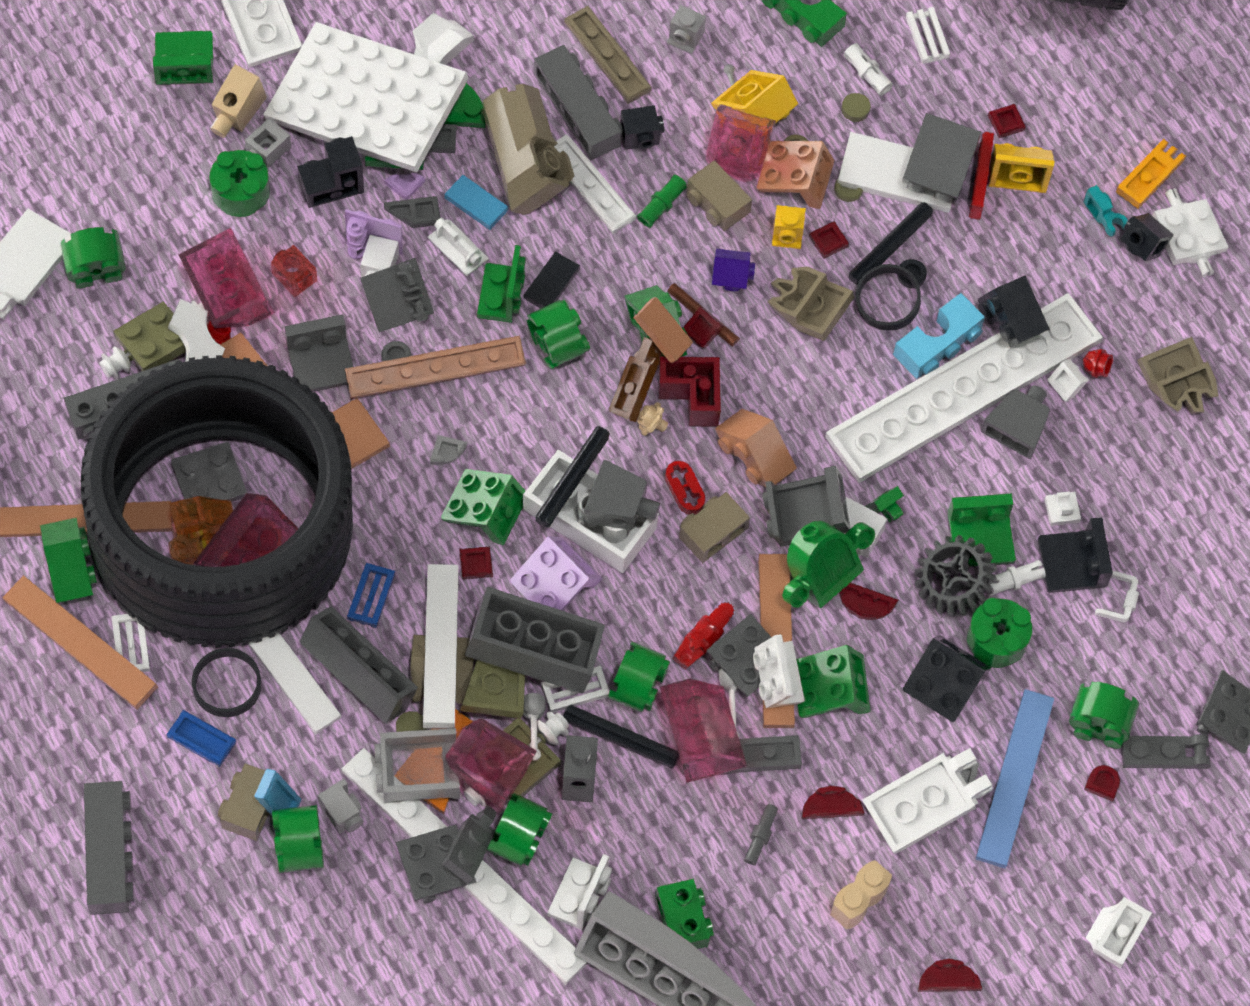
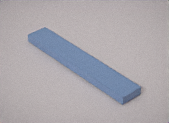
M1027 689L1023 692L975 858L976 860L1006 869L1054 702L1053 697Z

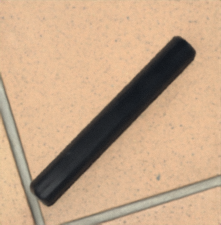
M921 202L849 272V279L858 285L860 279L867 271L882 265L932 216V207L926 202Z
M601 426L595 427L536 514V522L545 528L551 526L608 441L610 435L608 430Z
M569 705L564 712L563 717L567 720L568 724L664 766L674 768L679 760L680 753L576 706Z

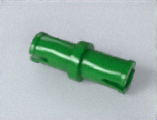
M673 175L660 191H656L651 196L652 200L636 216L638 217L637 220L650 229L665 211H670L673 207L672 203L687 188L686 182L680 176Z

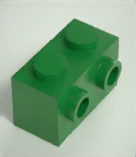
M694 878L657 887L655 896L663 924L682 936L697 949L708 947L710 937L714 936L713 926L710 917L704 918L702 907L706 906L702 888H696Z

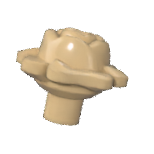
M659 402L650 406L645 405L637 418L638 428L644 436L652 433L655 429L663 432L668 426V422L662 419L664 408L661 407Z

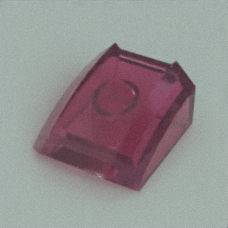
M720 104L713 121L705 160L708 164L715 160L733 179L743 182L751 181L761 174L776 120L766 117L761 118Z
M478 719L462 729L445 757L450 769L461 780L489 802L503 809L527 773L537 750L486 720Z

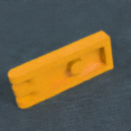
M1165 139L1117 187L1116 193L1137 209L1149 199L1187 157L1184 153H1180L1175 159L1172 158L1178 150L1174 146H1171L1167 152H1164L1163 150L1169 143Z

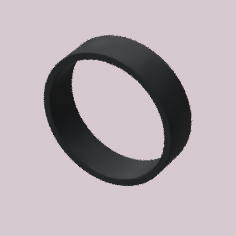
M894 264L876 266L867 271L857 285L856 304L862 318L875 328L888 331L901 329L910 324L919 312L921 305L919 283L915 276L904 267ZM884 273H895L907 278L917 292V301L913 310L903 319L894 322H881L871 318L860 304V294L865 284L873 277Z
M221 648L206 654L197 663L192 674V688L196 701L205 711L218 717H234L248 711L256 703L261 692V676L256 662L245 652L234 648ZM235 657L245 661L253 668L257 676V685L254 693L246 702L234 708L223 709L209 705L200 697L196 689L198 676L201 670L215 659Z

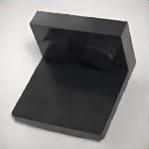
M1102 517L1090 518L1086 530L1047 534L1038 537V546L1043 564L1042 568L1044 567L1046 576L1044 579L1048 593L1106 588L1108 586L1113 571Z
M938 635L928 645L905 683L903 691L951 722H954L979 682L987 676L992 667L941 635Z

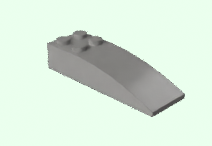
M608 891L592 913L573 953L658 1006H756L724 971L694 945L662 922L611 891Z

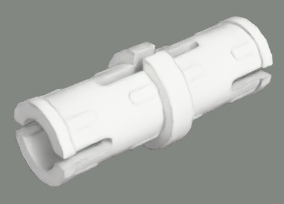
M857 43L847 48L844 52V57L856 68L858 76L862 80L865 79L879 96L888 93L892 89L893 83L881 72L879 64L875 60H871Z
M1036 560L1033 563L1018 568L1011 566L1006 569V572L995 575L997 582L989 584L993 587L994 592L993 594H987V596L990 597L1012 588L1015 591L1021 589V585L1044 579L1046 576L1044 567L1039 569L1043 565L1042 562Z

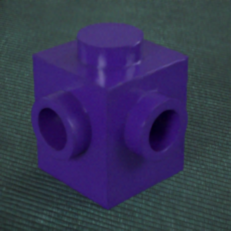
M716 248L711 285L723 286V289L728 291H740L741 288L747 289L748 280H754L756 263L750 262L751 253Z

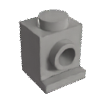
M680 5L670 22V33L667 43L692 54L705 32L706 16Z
M268 118L245 139L246 151L261 155L268 169L286 151L288 152L291 149L290 134Z
M345 779L340 780L318 794L319 806L339 834L345 830L353 832L364 822L360 817L359 811L362 809V806L353 793L347 794L349 793L348 783Z

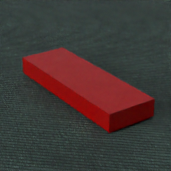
M984 132L982 134L969 212L970 219L980 220L984 207L994 133Z

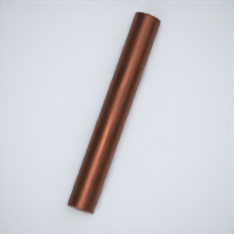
M676 283L669 287L667 292L693 314L699 307L704 308ZM720 322L724 327L718 335L733 347L740 338Z

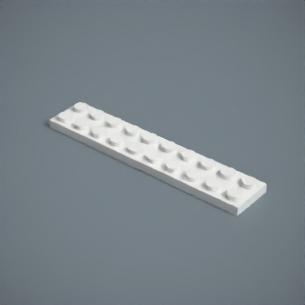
M1067 293L1041 308L1050 330L1011 348L1008 342H1005L1000 333L827 431L825 438L857 482L860 483L1000 402L1012 390H1020L1055 370L1062 361L1072 360L1100 344L1103 337L1070 294Z

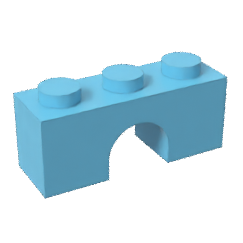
M960 293L939 309L936 322L944 329V335L932 337L925 334L917 326L896 342L893 355L918 379L923 374L926 375L937 369L940 365L938 362L945 357L948 359L953 358L960 351V345L967 340L970 343L975 341L983 332L982 326L985 316Z

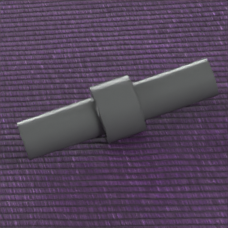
M767 804L759 824L753 828L750 836L752 842L744 859L750 865H756L764 844L767 845L772 834L770 828L778 811L776 806Z

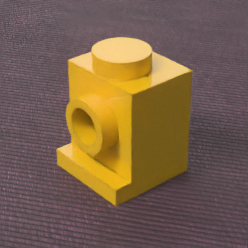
M776 206L772 246L801 249L806 208Z

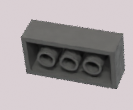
M487 586L478 607L465 656L583 694L593 674L605 624Z

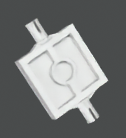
M1176 188L1168 190L1165 195L1171 207L1154 211L1152 216L1174 234L1166 246V251L1173 266L1182 263H1197L1202 277L1213 275L1214 270L1208 259L1213 255L1226 252L1229 247L1207 199L1183 203Z

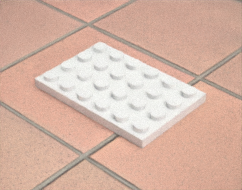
M316 22L263 115L266 120L270 118L277 125L327 142L339 137L347 138L353 136L359 153L418 172L464 88L468 75L465 71Z

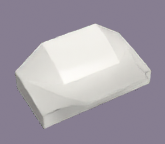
M435 13L431 14L413 30L416 44L414 55L447 65L474 41V35L454 20H447Z
M1124 897L1118 904L1101 910L1086 939L1092 945L1094 953L1121 969L1152 912Z

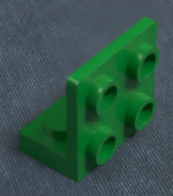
M212 31L155 33L153 70L156 85L214 83Z
M515 245L512 266L493 263L485 264L477 318L512 323L513 314L520 313L521 288H524L526 274V257L521 256V246Z
M465 469L441 515V519L447 523L480 527L492 542L504 545L523 508L525 489L513 475Z
M1012 493L952 498L947 512L952 542H955L958 535L963 537L964 543L971 537L976 542L975 546L982 543L985 547V552L991 553L993 557L991 563H995V565L1015 563L1016 556L1010 524V514L1014 505ZM970 558L969 566H978V563Z
M843 645L796 659L804 696V702L798 704V712L801 718L812 717L844 707L857 714L871 712L864 655L849 645Z

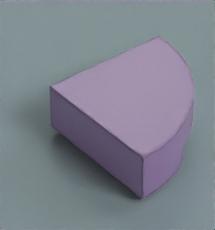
M417 173L393 174L384 180L386 186L405 200H408L425 183V177Z

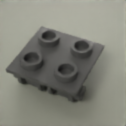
M416 258L360 277L379 332L415 320L421 322L427 320L428 315L434 314Z
M749 614L706 650L712 659L709 661V664L715 671L723 669L748 697L759 688L761 682L759 670L755 668L753 663L754 648L770 639L771 636L753 615Z
M1221 670L1217 681L1214 682V688L1207 698V703L1203 707L1201 717L1196 722L1198 726L1197 731L1203 735L1213 732L1236 750L1246 754L1250 744V689L1224 670Z
M456 824L396 842L415 901L423 899L424 903H430L436 900L435 895L476 883L474 877L467 884L442 865L458 833Z

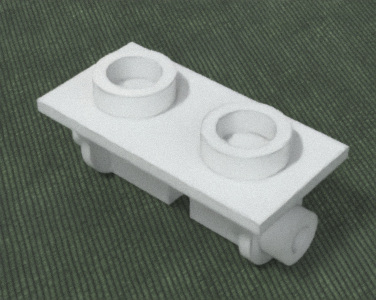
M440 218L436 221L434 226L437 229L428 236V239L466 276L489 260L451 220Z

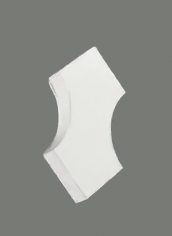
M180 299L168 328L177 334L184 343L186 349L185 361H189V358L195 357L196 360L202 359V356L216 358V355H223L225 348L214 341L207 329L206 317L208 311Z

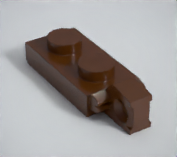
M644 337L639 351L634 356H629L608 409L609 412L633 422L637 421L661 356L660 349L650 338Z

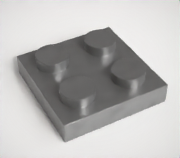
M229 441L171 459V464L190 515L248 497Z

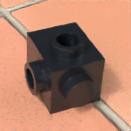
M655 105L621 110L620 123L623 128L622 137L625 150L633 148L647 149L654 145H659L660 133H664L665 129L662 115L657 116Z
M1150 213L1130 218L1124 226L1126 231L1120 240L1127 245L1129 252L1141 257L1144 261L1160 257L1174 234Z

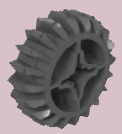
M961 535L956 537L955 542H952L950 536H946L945 544L943 545L939 541L934 540L936 549L932 551L929 548H925L924 552L927 555V559L918 558L917 562L923 568H918L914 571L916 577L920 578L915 581V586L917 589H921L918 593L922 600L927 599L926 605L929 608L936 606L938 614H943L947 609L948 615L954 617L956 610L959 609L960 614L966 616V608L971 607L975 612L978 608L975 603L978 601L984 603L987 600L984 593L993 594L994 592L993 587L989 585L997 582V577L992 574L997 570L995 563H991L993 557L990 552H985V547L982 543L975 546L976 542L971 537L964 543ZM955 556L952 561L947 563L943 562L944 560ZM970 558L978 563L979 574L977 579L968 573ZM934 573H937L940 578L944 579L941 585L943 587L941 594L933 588ZM969 589L966 593L956 596L959 591Z

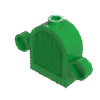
M813 521L805 525L794 536L788 549L787 564L793 580L784 587L783 600L795 608L802 606L808 600L821 609L864 571L856 549L868 548L875 539V530L864 522L855 524L845 534L825 521Z

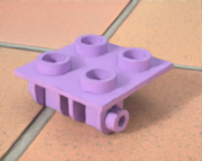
M345 210L348 255L351 258L360 259L363 257L370 235L398 241L399 254H403L402 225L397 224L391 219L382 220L371 217L363 211Z

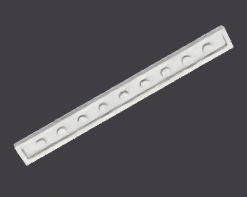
M365 748L341 768L342 773L410 837L447 827L420 800L388 801L384 803L383 793H377L376 774H382V764L375 763V758ZM394 777V786H402L403 784ZM482 860L474 876L476 883L463 886V888L566 985L588 962L573 954L576 948Z

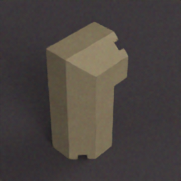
M526 84L515 85L516 90L508 92L507 87H503L483 100V115L510 210L526 215L567 188L570 184L568 182L575 175L568 154L564 150L559 153L554 147L558 143L552 136L539 89Z

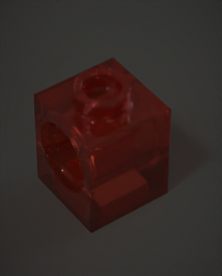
M292 245L287 250L279 251L271 261L272 274L294 298L317 282L316 267L295 245ZM289 268H297V269H298V270L295 271V272H288V271H286V270L289 269Z

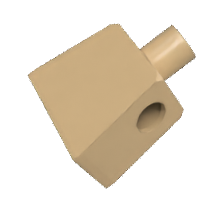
M234 64L212 103L217 117L210 128L213 133L225 138L232 127L241 132L267 98L260 77Z

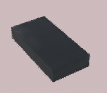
M555 251L525 292L524 299L539 308L556 302L580 270V265Z

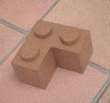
M740 409L715 428L720 438L718 444L726 454L737 456L743 460L747 467L745 470L746 475L753 484L766 487L765 482L772 481L776 485L797 469L772 419Z

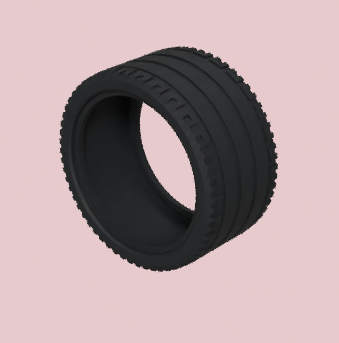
M216 355V358L202 356V359L196 360L195 357L189 358V361L185 362L178 360L175 361L174 365H163L162 369L158 371L154 369L150 371V375L146 377L141 376L138 378V382L129 384L125 392L121 391L117 395V399L108 404V410L101 413L99 421H96L93 426V433H90L88 437V443L85 446L84 457L82 458L81 500L92 558L98 574L111 597L117 600L119 606L131 618L136 617L138 623L149 627L150 631L154 633L159 631L163 637L174 638L176 642L181 643L183 640L187 641L188 645L193 646L194 644H201V647H208V645H215V648H221L222 645L235 647V644L242 643L244 646L249 645V642L255 640L257 643L262 641L264 637L272 638L280 631L283 633L288 630V626H295L299 623V620L307 618L310 615V611L312 609L316 610L320 602L327 598L329 590H333L336 581L339 580L342 568L346 564L353 531L352 468L348 447L341 427L336 422L332 411H329L324 401L320 402L319 396L315 392L310 391V387L306 384H300L298 378L288 376V372L284 370L278 371L276 366L273 365L265 366L262 361L257 360L255 363L251 362L250 358L243 357V360L236 359V356H230L229 358H223L222 355ZM230 439L250 442L282 456L303 475L315 495V501L303 524L277 549L260 558L239 565L203 567L185 564L168 558L144 543L132 531L123 517V511L130 492L147 469L172 451L200 441Z

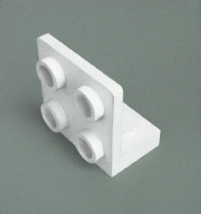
M774 635L755 647L753 663L755 668L759 670L761 680L759 693L761 699L765 701L766 708L795 705L804 702L793 641L783 642L782 635Z
M603 854L598 867L573 857L548 910L547 916L583 930L585 923L589 922L592 913L598 907L597 904L600 898L598 895L604 896L610 885L611 878L609 877L612 868L608 867L609 856Z

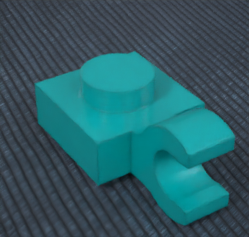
M1097 185L1087 189L1083 203L1097 222L1103 224L1105 232L1110 237L1115 235L1116 229L1112 224H1119L1125 230L1124 226L1128 219L1123 214L1112 211L1113 205L1109 195L1102 192Z

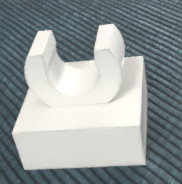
M1071 359L1062 361L1047 379L1065 402L1074 398L1089 380L1081 373L1079 367Z
M1061 492L1045 496L1044 500L1050 526L1080 523L1081 516L1075 492Z

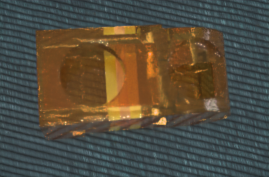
M220 525L176 537L168 543L171 559L196 566L217 560L218 562L231 560L226 536Z

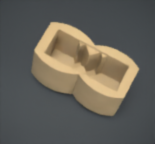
M876 860L865 864L857 873L855 881L846 885L838 892L830 915L847 930L855 927L865 917L868 907L874 906L885 896L892 874Z

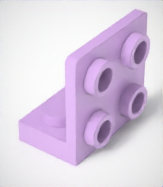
M548 536L514 574L510 582L526 599L563 611L584 587L594 588L603 578L562 537Z

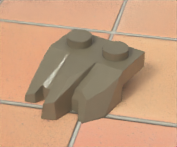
M808 266L792 268V281L777 278L770 283L781 296L772 297L767 302L794 328L825 341L855 298L854 293L850 289L828 281L827 275Z
M1192 337L1137 360L1150 390L1177 412L1181 410L1183 402L1191 414L1204 413L1202 394L1208 398L1219 396L1216 378L1208 361L1203 362Z
M413 635L410 680L418 687L412 698L413 702L421 701L424 697L426 635ZM457 637L455 701L459 704H462L473 673L474 658L465 656L470 638Z

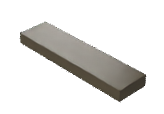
M589 6L564 18L565 24L627 104L652 91L650 84Z

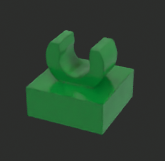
M896 486L865 505V507L876 513L881 512L888 522H891L903 515V511L895 502L904 495L899 487Z

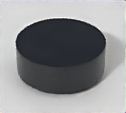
M909 259L899 265L909 270L915 276L919 286L925 282L927 270L920 261ZM897 274L898 281L903 286L915 288L907 278Z

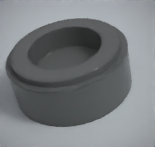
M390 342L382 349V361L411 356V350L403 342Z

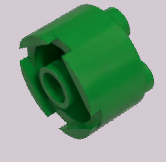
M245 150L223 151L217 156L209 175L212 198L215 204L223 212L231 216L245 217L254 214L267 203L270 196L268 169L262 156Z
M104 227L87 228L70 234L71 240L68 242L65 239L61 241L60 245L67 279L75 283L76 288L91 287L94 285L93 281L105 279L106 283L117 282L123 279L122 273L126 269L120 235L117 230L112 229V233H105Z
M564 299L527 315L529 319L526 321L535 345H539L544 353L548 354L544 361L550 369L573 360L590 350L587 338L584 334L580 333L578 328L581 325L578 313L574 308L570 310Z
M988 598L974 612L967 632V643L974 657L993 668H1003L1019 661L1025 654L1032 636L1030 612L1014 601ZM997 631H999V632H1002L1003 634H1002V635H998V634H996V633H997Z
M631 641L630 649H627L614 679V686L618 687L617 691L615 692L610 689L608 699L643 713L644 709L651 711L658 689H655L654 686L656 682L663 683L669 669L670 661L666 660V655Z
M1091 682L1090 687H1085V683L1081 684L1069 717V724L1075 729L1074 736L1085 741H1091L1092 737L1104 741L1103 743L1110 748L1120 749L1122 744L1129 739L1139 708V701L1134 696L1132 700L1124 696L1125 690L1111 684Z
M513 792L487 851L519 866H522V864L528 866L539 845V841L534 838L535 836L542 837L552 813L547 811L548 808Z
M317 805L272 810L273 827L275 829L274 842L279 873L324 868Z

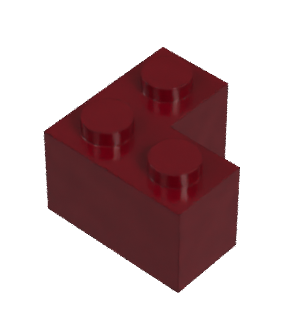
M660 356L658 399L688 400L689 426H719L721 413L720 357H679L677 361L670 363L666 357Z

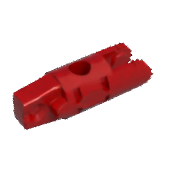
M724 602L718 605V608L716 607L709 616L703 615L696 626L685 635L684 640L672 659L686 670L702 656H705L707 654L706 650L723 636L724 626L734 615V606L729 602Z

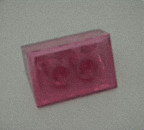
M232 228L178 254L205 310L208 311L207 314L214 328L250 326L275 313Z
M246 493L193 564L203 567H226L255 560L277 549L299 528L267 495Z
M686 679L660 687L686 783L747 767L723 686Z

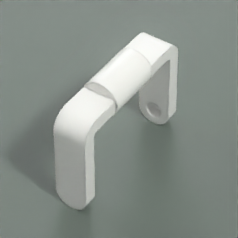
M1113 571L1111 578L1131 583L1123 606L1125 608L1124 615L1104 609H1096L1095 615L1127 622L1131 610L1135 611L1139 596V592L1136 591L1138 579L1132 575Z

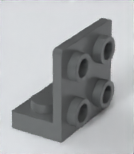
M343 314L284 326L286 345L293 374L299 379L300 384H306L312 392L347 385L345 368L354 366L347 342L346 324Z

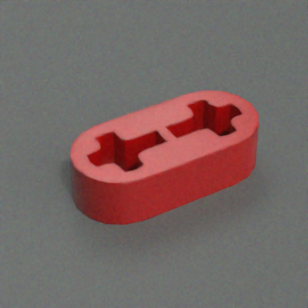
M684 461L670 463L666 468L665 480L679 509L687 515L692 513L698 514L705 505V494L692 468ZM674 470H678L680 473L685 472L684 485L681 484L678 477L672 478ZM686 491H689L692 498L698 497L696 506H692L691 503H685L687 499Z

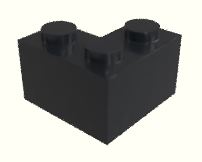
M353 136L347 138L339 137L325 143V159L318 161L310 160L303 165L297 166L298 179L308 208L364 193L363 165Z
M1026 275L999 286L978 298V309L985 316L984 320H988L990 325L999 322V333L1002 339L1008 342L1010 348L1050 330Z

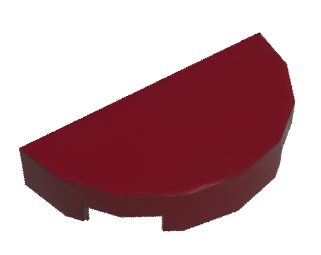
M851 582L839 592L844 607L849 613L859 619L876 620L884 618L894 610L899 602L896 598Z
M830 785L817 789L807 799L803 806L802 819L864 816L865 812L861 801L846 791L844 787Z
M950 958L938 960L928 967L922 974L918 987V992L982 991L979 976L966 966L963 961Z

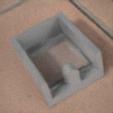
M456 728L380 733L381 744H374L375 763H382V774H376L377 793H383L384 803L388 801L450 797L460 800Z

